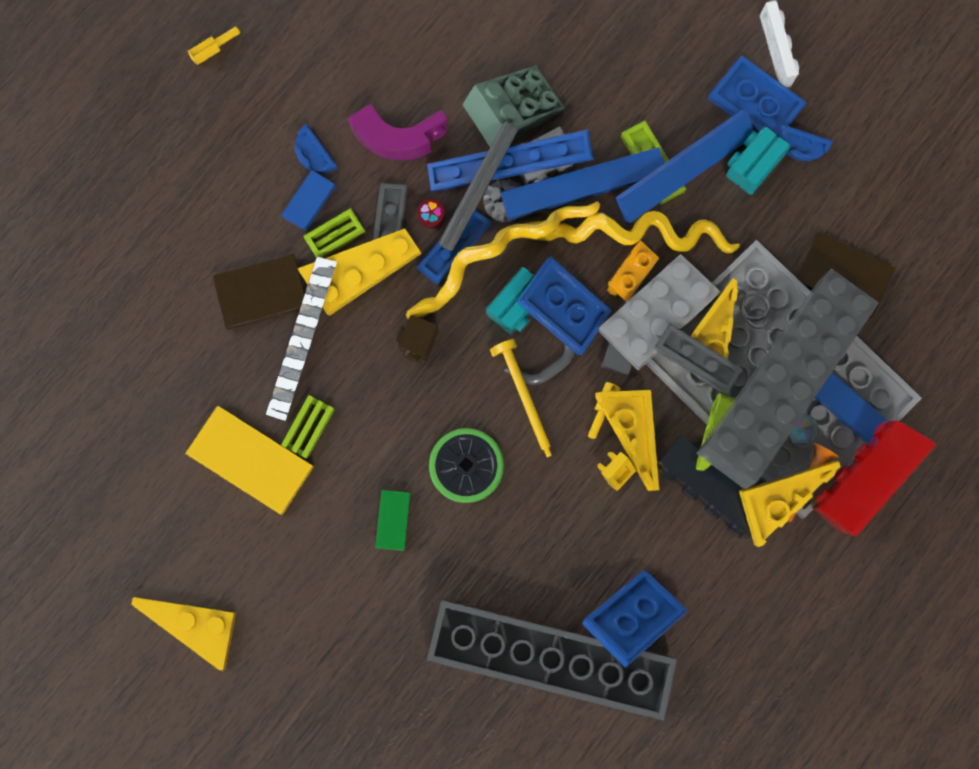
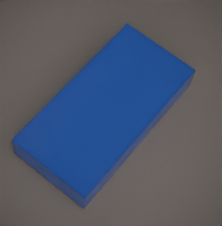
M311 171L282 213V217L306 232L335 190V184L316 172Z

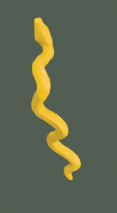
M595 202L588 206L562 207L553 211L547 220L541 224L511 225L500 230L489 244L464 248L454 258L447 281L437 296L425 298L409 309L406 314L407 319L411 315L421 318L442 308L456 295L463 280L464 270L469 263L500 255L511 240L517 238L539 239L551 235L564 219L589 217L596 214L600 208V203Z
M657 211L645 212L638 218L630 231L623 229L608 215L596 213L587 217L578 228L561 223L551 235L536 239L552 241L556 238H565L570 243L578 244L586 240L596 229H601L618 243L633 245L642 239L651 225H655L660 230L667 245L677 252H687L692 249L702 233H707L717 247L726 254H732L740 247L738 243L729 244L719 227L706 219L696 221L690 227L685 237L679 238L675 234L668 218ZM535 221L523 224L537 225L545 221Z

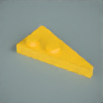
M735 278L731 279L690 335L727 360L729 354L728 344L731 341L734 320L732 318L734 304L738 293V280Z
M651 390L595 393L598 403L647 490H659Z
M831 461L740 490V497L754 545L757 547L763 546L766 543L765 539L777 527L781 528L788 521L791 514L796 513L813 497L812 493L823 482L827 483L835 475L837 469L841 467L840 462Z
M133 597L131 605L215 668L226 670L236 617L235 612Z

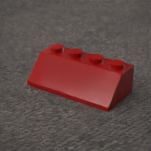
M883 421L872 433L874 438L868 444L864 443L856 450L853 455L855 457L854 461L849 466H843L834 476L836 481L829 489L824 488L816 496L815 501L817 503L812 509L839 532L856 537L936 446L932 440L900 421Z

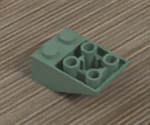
M537 66L475 84L462 104L490 147L504 122H509L517 127V133L513 139L515 140L565 109Z

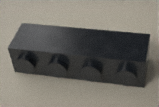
M681 435L658 461L657 466L660 468L658 471L660 475L671 483L675 480L683 487L681 491L692 501L698 499L706 506L704 511L715 520L720 518L727 523L728 527L726 529L738 539L742 537L745 539L752 538L739 493L744 488L713 465L704 471L697 470L696 464L699 456L697 452L699 449Z

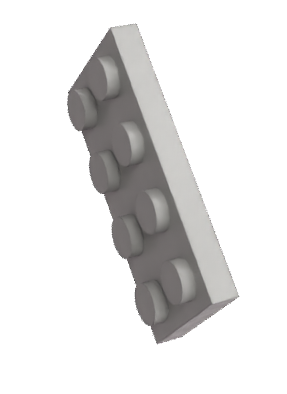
M680 254L601 325L599 332L637 370H640L658 353L653 348L669 323L683 330L720 296L721 292Z

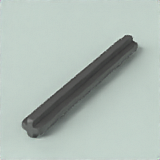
M509 122L503 123L442 235L439 244L447 250L452 251L514 139L517 127Z

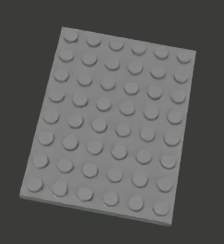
M757 240L712 282L722 293L732 278L738 280L737 300L734 304L732 317L734 320L731 341L728 344V360L744 371L728 395L733 398L737 397L811 292ZM753 292L764 294L770 302L769 313L759 321H750L741 312L742 300ZM751 296L745 300L744 308L747 314L755 318L765 315L766 304L761 298ZM714 302L682 331L690 336ZM858 336L855 337L832 371L834 375L887 421H900L922 399ZM658 352L646 365L707 425L715 398L722 392ZM814 398L800 418V428L795 427L799 430L797 435L802 432L805 440H798L796 438L797 435L793 436L791 431L760 478L764 482H768L808 469L815 453L812 442L829 449L840 457L828 461L840 462L841 467L835 472L836 475L843 466H849L854 461V453L865 442ZM803 420H807L810 423V427H808L812 429L810 437H806L803 431L808 429L803 428ZM834 476L827 483L823 482L812 493L813 497L797 511L796 514L801 519L805 518L813 510V506L817 503L815 501L816 496L824 488L829 489L836 481Z

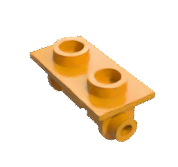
M640 240L631 250V253L611 281H609L607 291L613 296L618 294L628 302L659 257Z

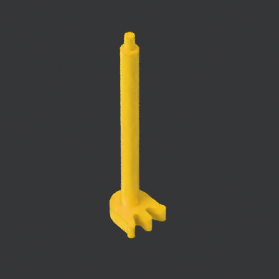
M515 339L507 340L491 348V354L493 357L501 353L504 355L541 450L545 451L547 457L552 456L549 449L551 447L512 351L517 347Z

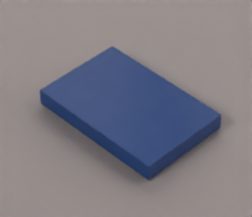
M742 55L708 96L711 102L731 116H734L741 110L748 111L753 130L759 134L764 127H767L777 137H779L780 126H789L807 103Z
M552 257L545 260L516 301L577 355H582L598 333L599 327L604 324L612 312L608 306Z
M644 569L586 617L583 625L626 668L686 614L687 609Z

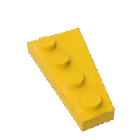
M406 229L325 258L337 262L323 304L326 314L332 315L422 254ZM315 262L298 268L307 284H309Z

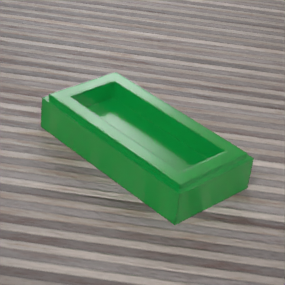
M381 490L375 548L405 551L411 493Z

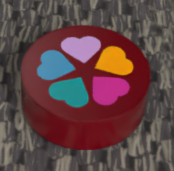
M427 199L421 202L417 209L420 224L426 228L440 226L445 218L443 205L435 199Z

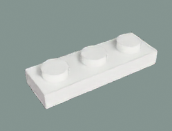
M777 0L766 2L760 14V19L777 79L786 88L791 87L799 74V65L797 60L793 59L791 53L792 41L791 37L788 34L786 35L784 13L782 10H779Z

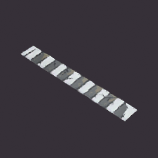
M320 257L316 259L266 415L286 421L337 264L335 261Z

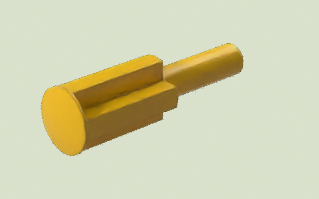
M234 27L216 39H213L212 36L188 50L191 59L196 65L200 64L221 51L219 46L239 35L240 30L238 27Z
M609 382L605 383L602 392L621 391L619 386ZM598 402L595 406V410L598 412L588 433V437L591 439H596L605 418V413Z

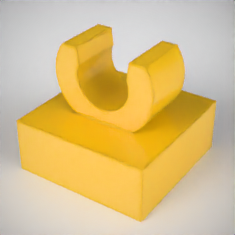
M609 452L607 455L612 460L610 464L605 467L599 463L597 466L607 483L618 491L636 472V469L630 459L620 452L616 456L615 453Z

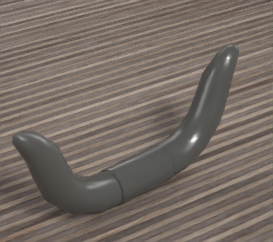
M564 344L563 355L542 372L530 375L521 371L525 384L537 385L551 379L569 365L574 352ZM505 368L504 371L511 375L509 368Z

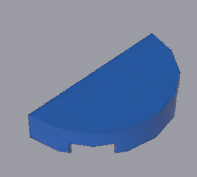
M305 124L297 133L298 136L294 147L299 162L307 170L316 173H330L337 170L338 168L308 125Z
M782 125L779 128V137L790 144L787 155L797 161L809 162L820 158L829 151L833 142L832 140L786 125Z

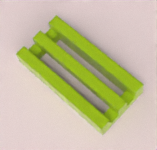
M350 208L303 237L316 258H325L363 236L366 232ZM346 220H352V222L346 224L340 229L335 230L334 232L330 233L328 236L324 237L318 242H313L314 239L318 238L319 236L323 235L329 230L335 228L336 226L340 225ZM355 227L357 228V229H355L354 231L350 232L349 234L345 235L344 237L338 239L337 241H335V242H333L332 244L328 245L327 247L323 248L322 250H320V251L318 250V249H320L321 247H323V246L327 245L328 243L332 242L333 240L337 239L338 237L342 236L343 234H345V233L349 232L350 230L354 229Z
M308 395L281 446L308 459L335 409ZM315 405V408L312 411L309 419L307 420L298 439L296 440L295 444L292 445L291 443L294 437L296 436L300 426L302 425L305 417L307 416L311 406ZM321 409L325 411L306 448L304 451L301 450V445Z

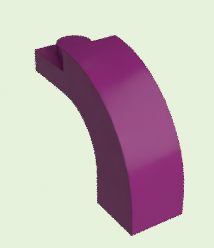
M371 104L348 117L350 128L361 144L374 154L390 160H412L431 153L430 140L436 141L440 139L448 130L447 117L442 110L410 128H395L388 125L380 118Z

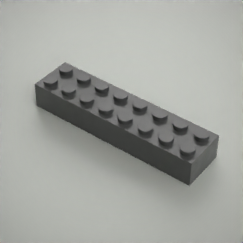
M833 269L829 270L816 283L700 447L697 454L742 488L746 489L755 484L879 302Z
M441 600L427 656V661L660 720L665 718L677 662L675 658L644 651L625 668L596 638L446 600Z

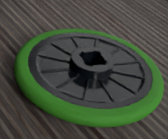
M471 428L457 429L444 435L434 446L429 460V472L435 487L445 497L461 503L477 502L489 496L499 485L504 471V459L497 443L486 433ZM465 459H468L473 464V467L468 472H465L460 467V464Z

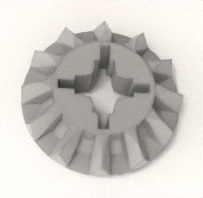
M508 178L507 180L497 179L495 183L488 185L483 203L490 217L500 222H511L507 219L503 203L497 201L501 199V191L521 187L520 183L511 181Z

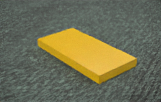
M219 406L213 411L185 453L280 515L284 514L314 468L308 462Z

